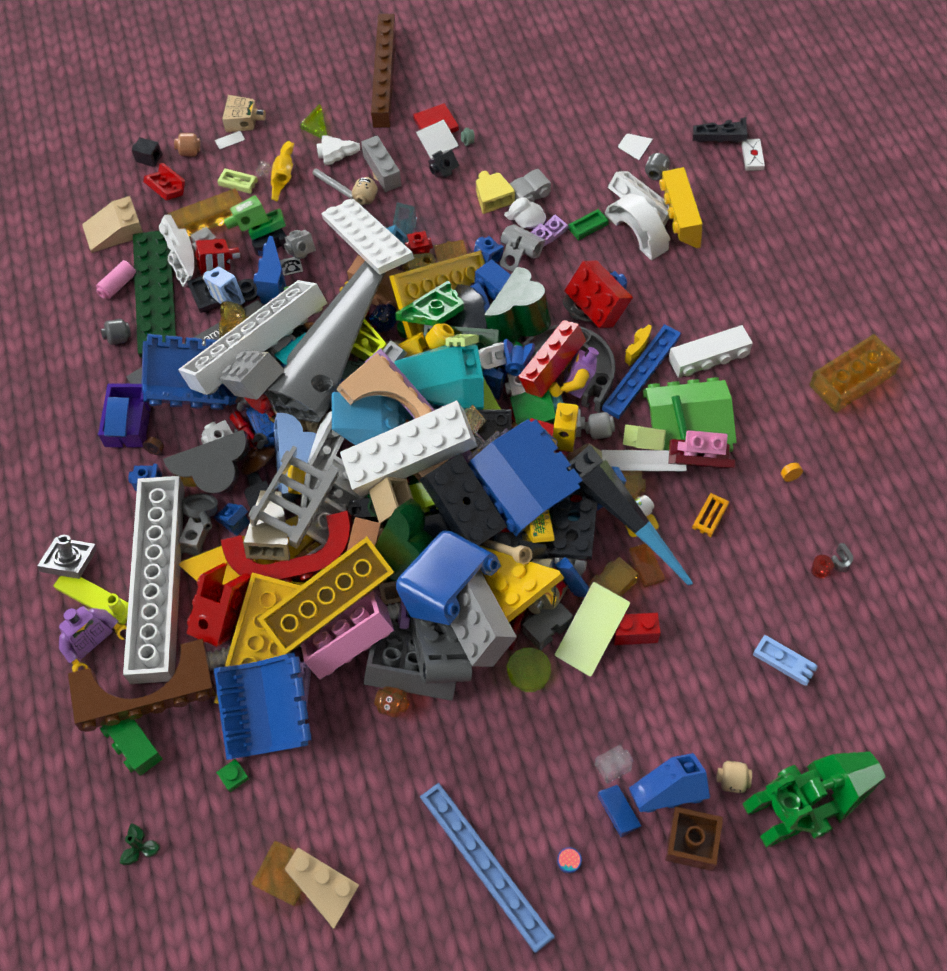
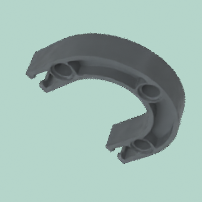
M558 325L550 326L539 335L530 336L523 343L522 347L531 343L535 344L530 360L533 359ZM580 327L586 342L579 350L586 352L589 347H592L599 352L596 357V372L582 395L581 406L588 408L590 405L588 400L594 395L596 396L593 400L595 402L594 411L600 413L613 387L615 360L610 347L599 335L589 329Z

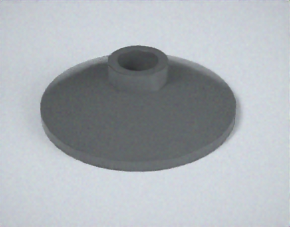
M568 295L563 298V305L572 318L593 322Z

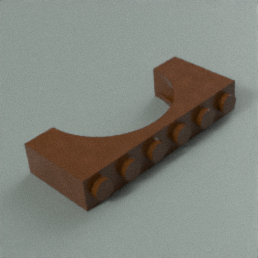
M203 639L180 644V661L172 678L162 688L144 697L124 699L108 694L99 686L97 677L91 668L68 673L75 725L80 731L90 732L96 730L99 726L116 725L122 720L139 719L148 713H162L167 708H180L190 702H203L216 696L207 647Z

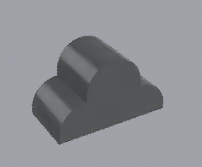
M241 430L164 458L163 460L168 470L173 474L185 478H193L196 485L203 491L223 494L232 490L238 482L239 468L237 462L244 459L250 448V439L248 433Z

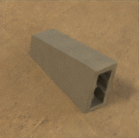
M260 490L256 506L259 504L260 500L262 499L266 491ZM275 491V494L282 497L281 491ZM270 501L264 512L286 523L284 508ZM258 520L255 527L249 524L243 542L246 558L290 560L288 537L285 532L261 520Z

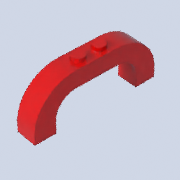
M348 511L326 515L329 537L325 546L314 554L293 558L289 561L258 564L254 559L246 558L243 543L245 537L242 535L221 540L223 554L230 567L240 576L244 573L251 575L256 573L293 583L292 580L298 578L301 581L309 580L313 575L319 573L347 552L353 528L352 517Z

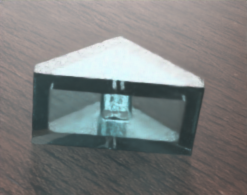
M397 202L392 226L396 225L406 236L413 233L417 225L415 206Z

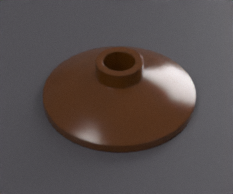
M272 445L264 446L262 449H251L247 453L248 458L245 460L241 472L244 475H248L262 468L273 457L276 451L275 447Z

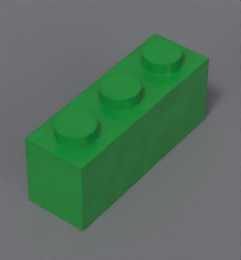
M126 719L116 725H103L99 728L107 739L111 736L114 741L111 746L118 755L123 753L126 758L123 763L131 773L135 770L141 776L163 760L135 720Z

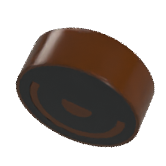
M147 437L143 443V448L153 455H160L164 450V444L155 437Z

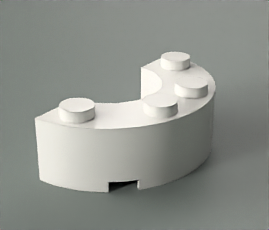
M628 194L607 207L605 216L616 226L622 222L627 223L638 238L639 249L650 260L669 250L670 237L660 219L659 211L655 207L653 208L644 196Z

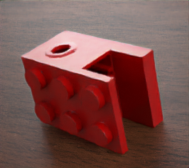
M225 563L199 576L197 580V593L192 600V613L187 620L188 629L186 634L197 639H203L204 642L215 647L220 646L234 636L251 574L244 573L225 585L222 584L227 567Z

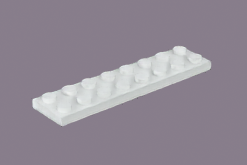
M354 199L345 200L343 204L330 207L321 213L323 220L379 275L414 259L412 251Z

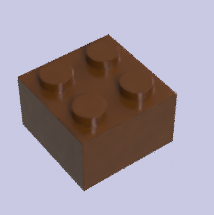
M675 807L672 813L665 861L713 871L717 865L723 817Z

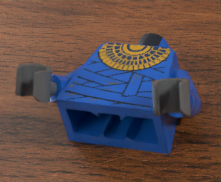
M238 396L235 401L238 403L237 409L239 411L247 409L246 413L249 422L255 432L253 442H258L257 448L262 449L264 446L272 445L275 447L274 422L276 414L269 418L266 413L261 414L252 408L244 397Z

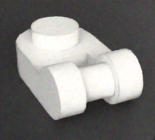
M496 343L478 350L482 369H490L506 364L507 359L503 351L504 343Z

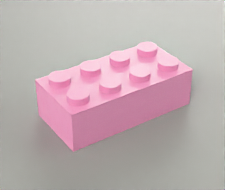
M372 590L301 644L304 663L319 679H322L326 675L332 674L335 669L344 663L350 662L362 651L368 650L377 641L388 637L394 631L387 606Z

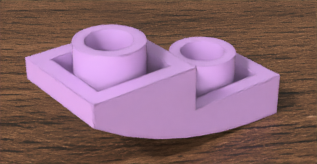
M554 215L544 225L540 223L531 233L545 239L544 246H546L569 228L564 221Z

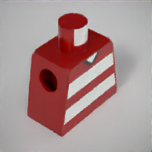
M224 239L195 241L197 266L201 276L216 267L229 271L231 269L230 260L240 258L239 248H228Z

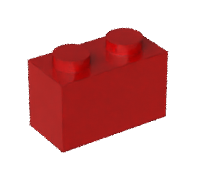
M658 613L624 614L613 635L614 646L658 643L660 637Z

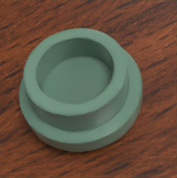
M465 128L461 132V141L464 142L465 146L474 143V130Z

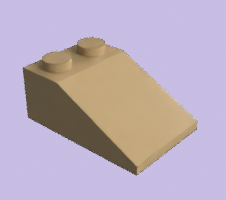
M130 196L112 201L82 224L91 253L133 240V234L143 233Z

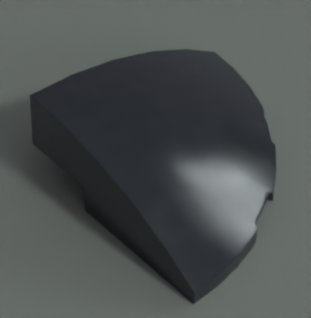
M458 285L454 290H456L458 297L464 302V310L444 323L454 327L488 329L484 316L486 301L483 296L470 286Z

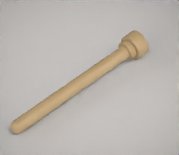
M489 539L479 545L510 555L516 562L521 564H527L532 559V550L523 545L514 548Z

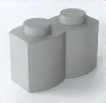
M535 169L524 177H520L510 183L515 191V201L525 197L530 202H534L536 199L546 197L551 192V182L539 169Z

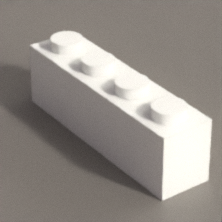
M743 325L671 348L668 360L677 377L680 378L690 376L701 370H708L719 364H726L737 358H744L750 354L753 343Z

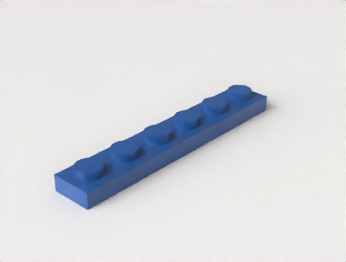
M664 324L603 404L602 411L620 419L668 355L670 349L680 339L681 332Z

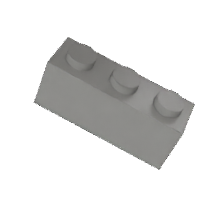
M378 135L361 141L363 156L384 191L387 192L400 187V171Z

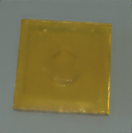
M274 841L251 885L295 906L302 891L285 871V867L295 853V850Z

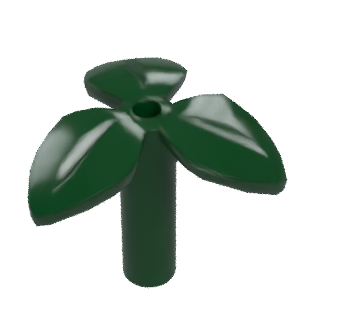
M131 823L125 841L132 848L126 849L122 853L120 864L131 865L137 862L139 852L141 851L146 857H151L160 850V846L154 840L142 843L145 837L144 831L138 825Z

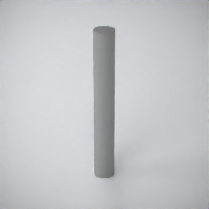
M317 168L313 170V175L348 198L353 199L351 190Z

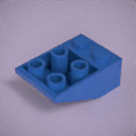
M269 236L267 243H264L263 256L258 262L259 269L254 274V284L257 286V296L260 297L261 304H267L282 293L284 287H287L273 236Z
M694 753L671 757L629 787L630 794L640 812L650 813L659 808H675L680 804L689 802L700 803L705 799H710L707 772Z

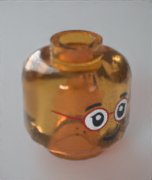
M385 686L383 689L378 690L374 706H377L379 713L398 718L402 712L406 713L409 707V700L406 699L407 696L404 690Z

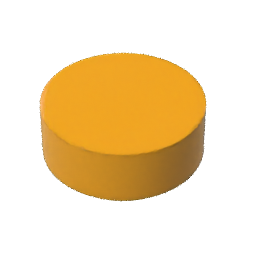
M790 463L782 469L781 476L784 481L790 482L799 478L803 473V469L799 463Z

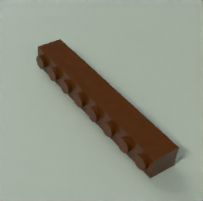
M378 14L371 105L373 128H390L396 41L395 14Z

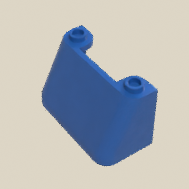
M445 530L440 532L399 576L396 589L411 617L450 625L460 612V605L456 598L459 592L479 570L483 574L490 576L501 567V564L495 554L452 531Z

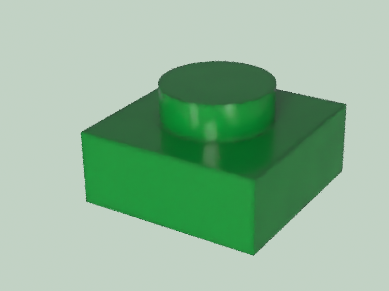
M236 759L216 772L229 792H232L249 780Z

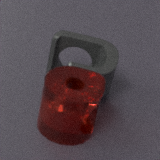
M840 543L836 553L843 562L839 561L836 555L831 558L823 554L816 556L811 565L812 575L820 579L826 578L831 575L834 567L837 571L847 572L854 560L852 553L844 543Z

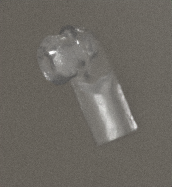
M261 161V165L256 169V174L267 178L271 165L268 162Z

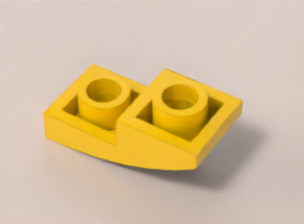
M651 325L640 328L634 335V344L629 345L626 349L625 362L629 366L635 363L646 349L650 340Z

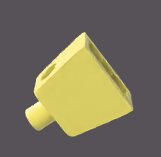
M482 171L479 174V179L476 180V193L483 214L511 205L515 201L514 189L500 173L489 175L488 171Z

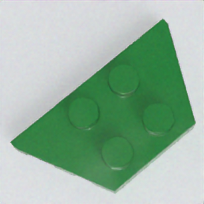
M446 281L397 311L396 319L434 326L438 323H444L463 311L464 302L458 297L456 290H452L450 281Z

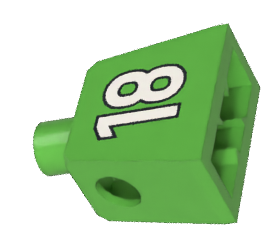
M256 195L230 209L232 216L223 220L228 230L239 226L241 231L269 221Z

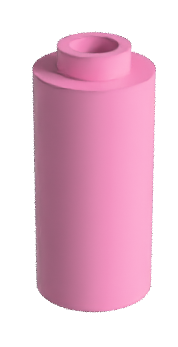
M123 260L96 285V292L102 298L110 299L134 277L135 269L127 261Z

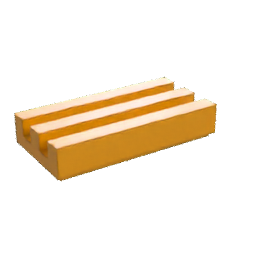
M710 493L692 529H699L700 533L704 534L705 532L708 534L707 536L712 537L730 501ZM715 500L716 502L704 524H699L711 501ZM722 503L723 506L720 509L715 521L713 522L711 528H708L707 526L709 525L719 504Z

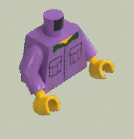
M84 606L77 610L68 609L64 613L65 620L59 625L61 631L59 650L68 663L73 664V672L78 671L80 666H83L84 669L88 668L86 664L79 662L77 658L81 660L113 632L112 628L115 629L116 635L121 640L125 639L120 635V631L127 630L126 625H119L117 623L118 620L105 609L91 608L88 610Z

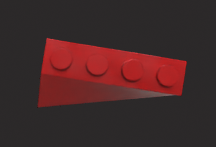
M563 320L518 377L526 393L542 398L586 342L579 324Z

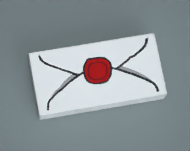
M760 139L742 141L745 170H764L765 165Z

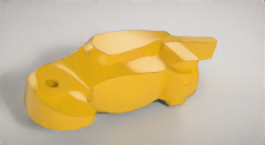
M287 141L282 146L280 155L275 158L272 167L271 199L278 202L281 190L291 179L290 174L293 167L291 155L294 143Z

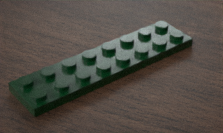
M160 230L133 234L134 269L136 271L134 277L137 345L140 358H142L143 341H147V334L162 335V342H165L166 335L177 336L173 267L168 261L171 249L168 248L167 242L163 234L160 233Z

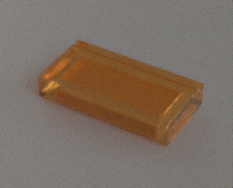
M646 543L629 548V554L644 588L665 581L654 552Z

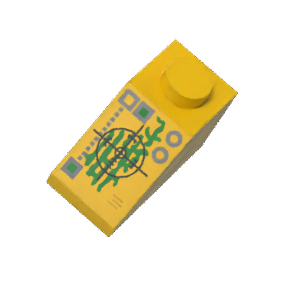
M549 510L541 514L524 530L533 543L554 541Z

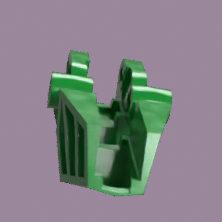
M871 752L832 754L810 763L807 766L809 771L804 774L800 773L796 765H792L777 774L778 777L765 786L766 790L755 793L742 805L748 815L768 808L772 803L776 815L783 822L773 826L760 836L765 847L774 846L802 831L810 832L813 839L822 837L832 831L833 828L827 819L836 816L838 822L841 823L886 777ZM832 789L834 800L812 810L811 806L828 794L826 790Z

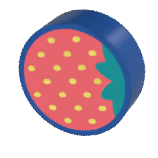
M570 847L561 850L557 859L559 868L568 874L575 873L581 866L580 853Z

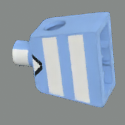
M220 267L204 273L203 280L211 296L230 313L245 302L233 274Z

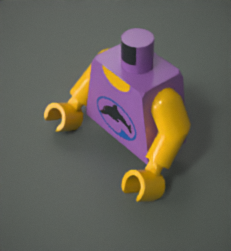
M589 347L586 352L579 350L564 368L563 386L560 387L557 382L550 386L549 392L551 395L559 397L565 391L581 398L596 372V357L599 352L592 347Z

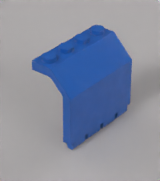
M147 334V341H143L141 386L144 402H149V405L161 406L162 403H169L171 407H182L184 404L191 405L190 407L195 409L211 406L213 410H222L223 407H226L229 404V396H223L221 392L222 385L218 386L217 391L212 394L200 393L190 389L178 370L217 340L205 339V346H202L201 338L186 337L185 344H182V337L166 335L165 342H162V335Z
M527 419L492 441L468 463L500 516L505 521L506 528L513 532L515 536L521 534L541 514L576 492L580 488L578 484L583 481L574 468L568 472L567 469L571 464L561 451L557 454L554 453L558 447L548 434L544 437L541 436L545 430L537 419L532 422Z
M295 653L253 663L214 668L226 760L307 746L308 740H312L310 725L305 724V719H308L306 700H301V696H305L303 679L302 677L298 678V673H301L299 656L295 657Z

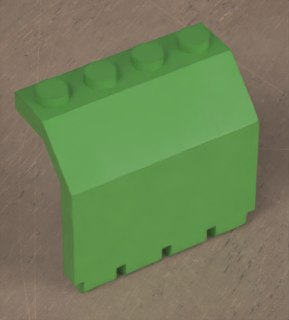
M719 377L708 378L707 382L699 383V379L688 380L687 384L680 385L679 381L668 382V386L660 387V383L649 384L648 388L643 390V398H647L650 407L652 428L666 430L664 450L669 451L671 439L681 440L671 398L672 396L679 395L687 430L727 434V444L730 445L729 452H733V443H737L732 397L725 380L719 381Z

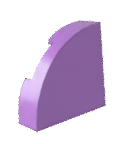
M401 600L397 621L399 628L407 629L409 627L408 611Z

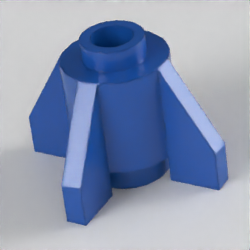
M508 339L504 340V356H506L507 362L502 366L506 372L512 376H519L531 361L530 358L534 352L535 344L531 343L524 347L513 346Z

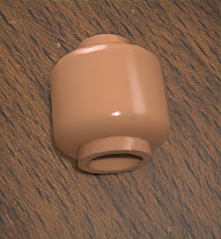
M180 133L178 139H174V148L178 150L180 156L194 157L197 155V152H200V138H197V135L194 133Z

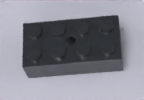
M461 453L419 479L452 532L479 546L507 527Z

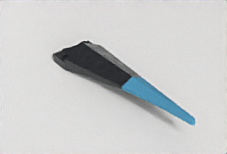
M591 445L587 446L570 460L571 466L567 469L568 472L574 468L583 480L578 484L580 486L579 489L634 532L687 585L693 584L607 460L603 461Z

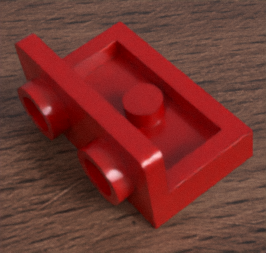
M164 163L159 164L157 173L144 176L143 182L163 199L171 200L183 196L185 180Z

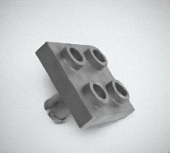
M68 535L56 537L38 564V570L43 573L80 579L96 552V545L71 540Z

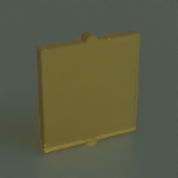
M464 240L447 241V243L434 245L438 262L467 254Z

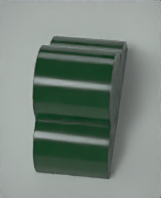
M521 267L515 268L484 314L488 329L501 330L500 343H504L506 339L514 343L521 336L539 335L545 332L551 325V316L544 286L532 281L531 273Z
M412 498L393 511L375 545L376 549L395 574L390 578L396 582L399 576L434 540L429 533L423 530L425 526L424 511Z

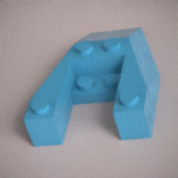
M339 392L332 393V430L354 445L406 423V420H414L412 415L399 401L386 396H369L350 405ZM429 403L434 408V410L443 407L441 405Z

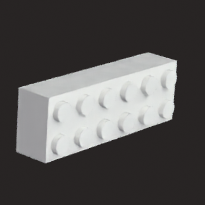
M455 401L341 451L340 454L352 490L362 497L369 494V489L386 477L406 478L460 453L477 447V443L464 409L458 401Z

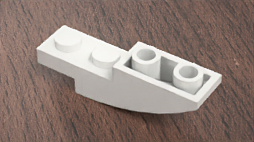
M171 214L164 215L159 225V230L163 234L168 248L171 249L168 261L172 265L176 277L180 280L182 286L187 287V281H190L194 270L192 244L186 229H178Z

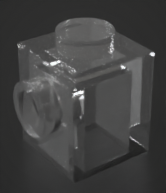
M618 745L596 757L595 765L606 784L630 772L633 759L627 749L623 750L622 746Z

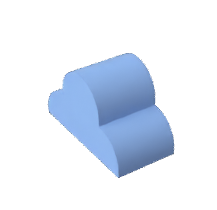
M277 413L274 422L277 472L282 465L281 459L284 453L290 451L292 446L297 447L296 458L308 463L316 437L314 432H303L301 423L294 416L287 413ZM282 483L278 486V491H281L282 498L290 502L297 499L300 495L289 493L288 487Z

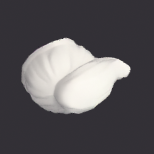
M525 197L516 199L511 204L509 212L504 214L508 220H515L522 229H535L540 223L544 225L547 221V216L542 207L534 202H530Z

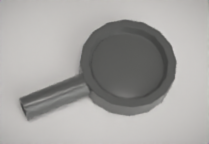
M192 494L182 500V512L189 517L200 518L204 529L210 530L212 524L209 517L215 515L218 511L217 499L208 494Z

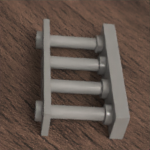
M292 446L290 451L284 453L281 459V467L257 506L254 505L250 510L249 517L250 524L254 527L258 520H261L288 534L287 537H289V545L297 549L339 476V469L331 465L328 471L325 470L323 472L296 458L297 447ZM293 465L320 479L319 482L321 484L319 488L311 489L286 476L290 466ZM280 483L309 497L310 503L308 507L304 506L302 508L275 494ZM271 501L298 515L300 521L297 526H290L265 513L264 510L268 503Z

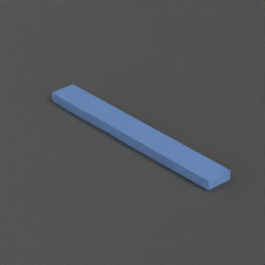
M437 783L421 795L420 799L536 954L555 938L442 786Z

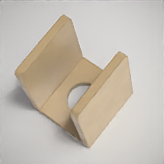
M386 477L369 489L379 523L388 520L397 507L410 498L413 499L407 479Z

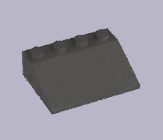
M392 622L394 631L388 637L374 643L370 648L364 685L452 701L456 682L422 683L410 625L407 629L399 628L397 622Z

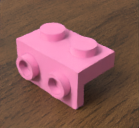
M688 430L686 432V441L678 442L677 450L684 451V455L697 456V452L704 453V457L716 458L717 454L726 455L728 435Z

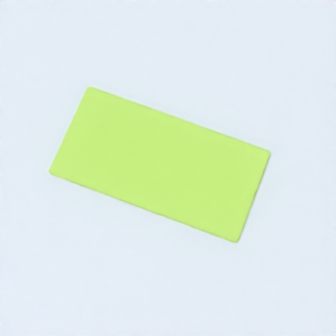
M593 582L561 641L555 656L588 676H592L630 602Z

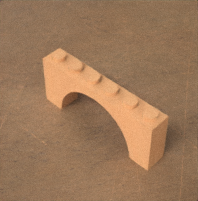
M378 353L373 355L336 389L350 405L365 397L386 396L406 406L415 419L432 412L426 403H422L417 398L418 395L415 390L406 386L403 382V377L389 367L388 360ZM445 460L441 463H438L413 475L420 482L419 479H421L431 471L435 470L439 466L443 465L448 460Z

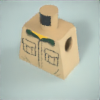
M228 95L222 119L226 132L253 130L256 120L265 121V110L257 109L254 99Z

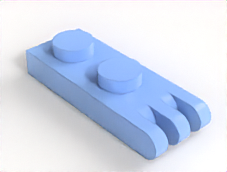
M766 635L763 636L753 653V656L805 686L809 683L807 678H812L814 675L812 671H816L818 668L815 663Z

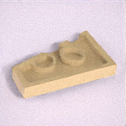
M297 848L285 867V871L334 929L359 884L300 848Z

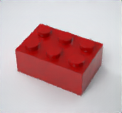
M597 260L583 261L564 290L598 328L614 327L633 299L626 289Z

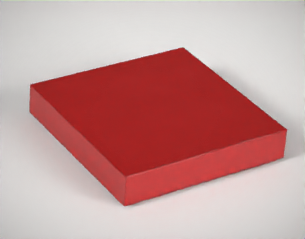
M445 103L413 114V119L420 130L444 120L451 133L459 131V126Z

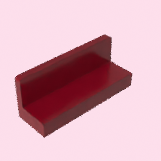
M670 440L668 464L724 469L735 468V459H729V444L726 446V455L717 454L716 458L704 457V453L697 452V456L684 455V451L677 449L678 442H685L686 440Z

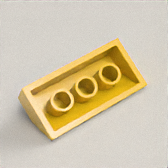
M685 168L663 171L662 180H659L661 191L665 192V205H669V218L674 221L672 223L673 231L678 234L680 241L695 248H701L702 221Z

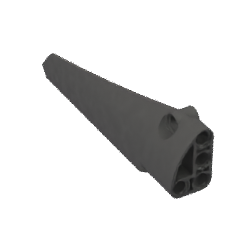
M365 261L291 351L287 358V365L283 368L285 371L265 391L268 400L277 413L290 414L297 420L319 422L329 408H332V393L338 392L336 389L339 386L350 353L385 273L379 275Z

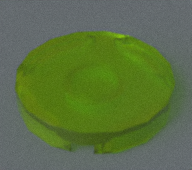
M523 648L516 651L510 657L507 664V676L513 686L524 692H534L542 689L551 676V663L542 651L535 648Z

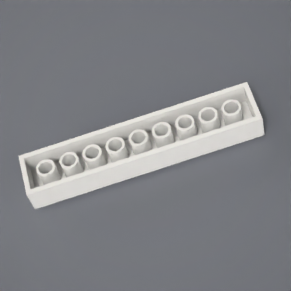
M179 476L141 478L137 482L123 675L130 684L168 682L175 673L180 586L179 564L181 563V548L178 541L183 530L182 500L185 493V487Z

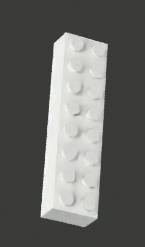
M298 280L178 370L190 389L206 395L212 394L222 384L219 378L223 375V369L228 365H232L240 352L246 350L264 352L268 348L276 346L281 338L293 333L294 328L306 323L311 315L319 313L323 309L322 307L327 304V301L316 283Z

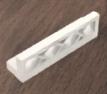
M628 171L615 173L608 188L620 198L628 194L644 196L647 202L659 211L660 219L665 226L669 219V205H665L664 199Z
M601 450L602 460L606 459L611 468L612 466L619 467L621 471H686V465L668 464L669 451Z

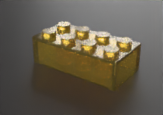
M873 334L813 373L809 386L837 413L895 375L902 360Z

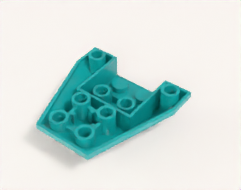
M472 344L461 347V345H444L394 362L428 403L446 406L458 401L464 410H483L484 378L477 345Z

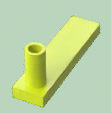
M60 576L53 585L56 590L90 609H105L118 620L117 623L119 625L127 623L128 602L120 599L116 594H111L82 577L77 579Z

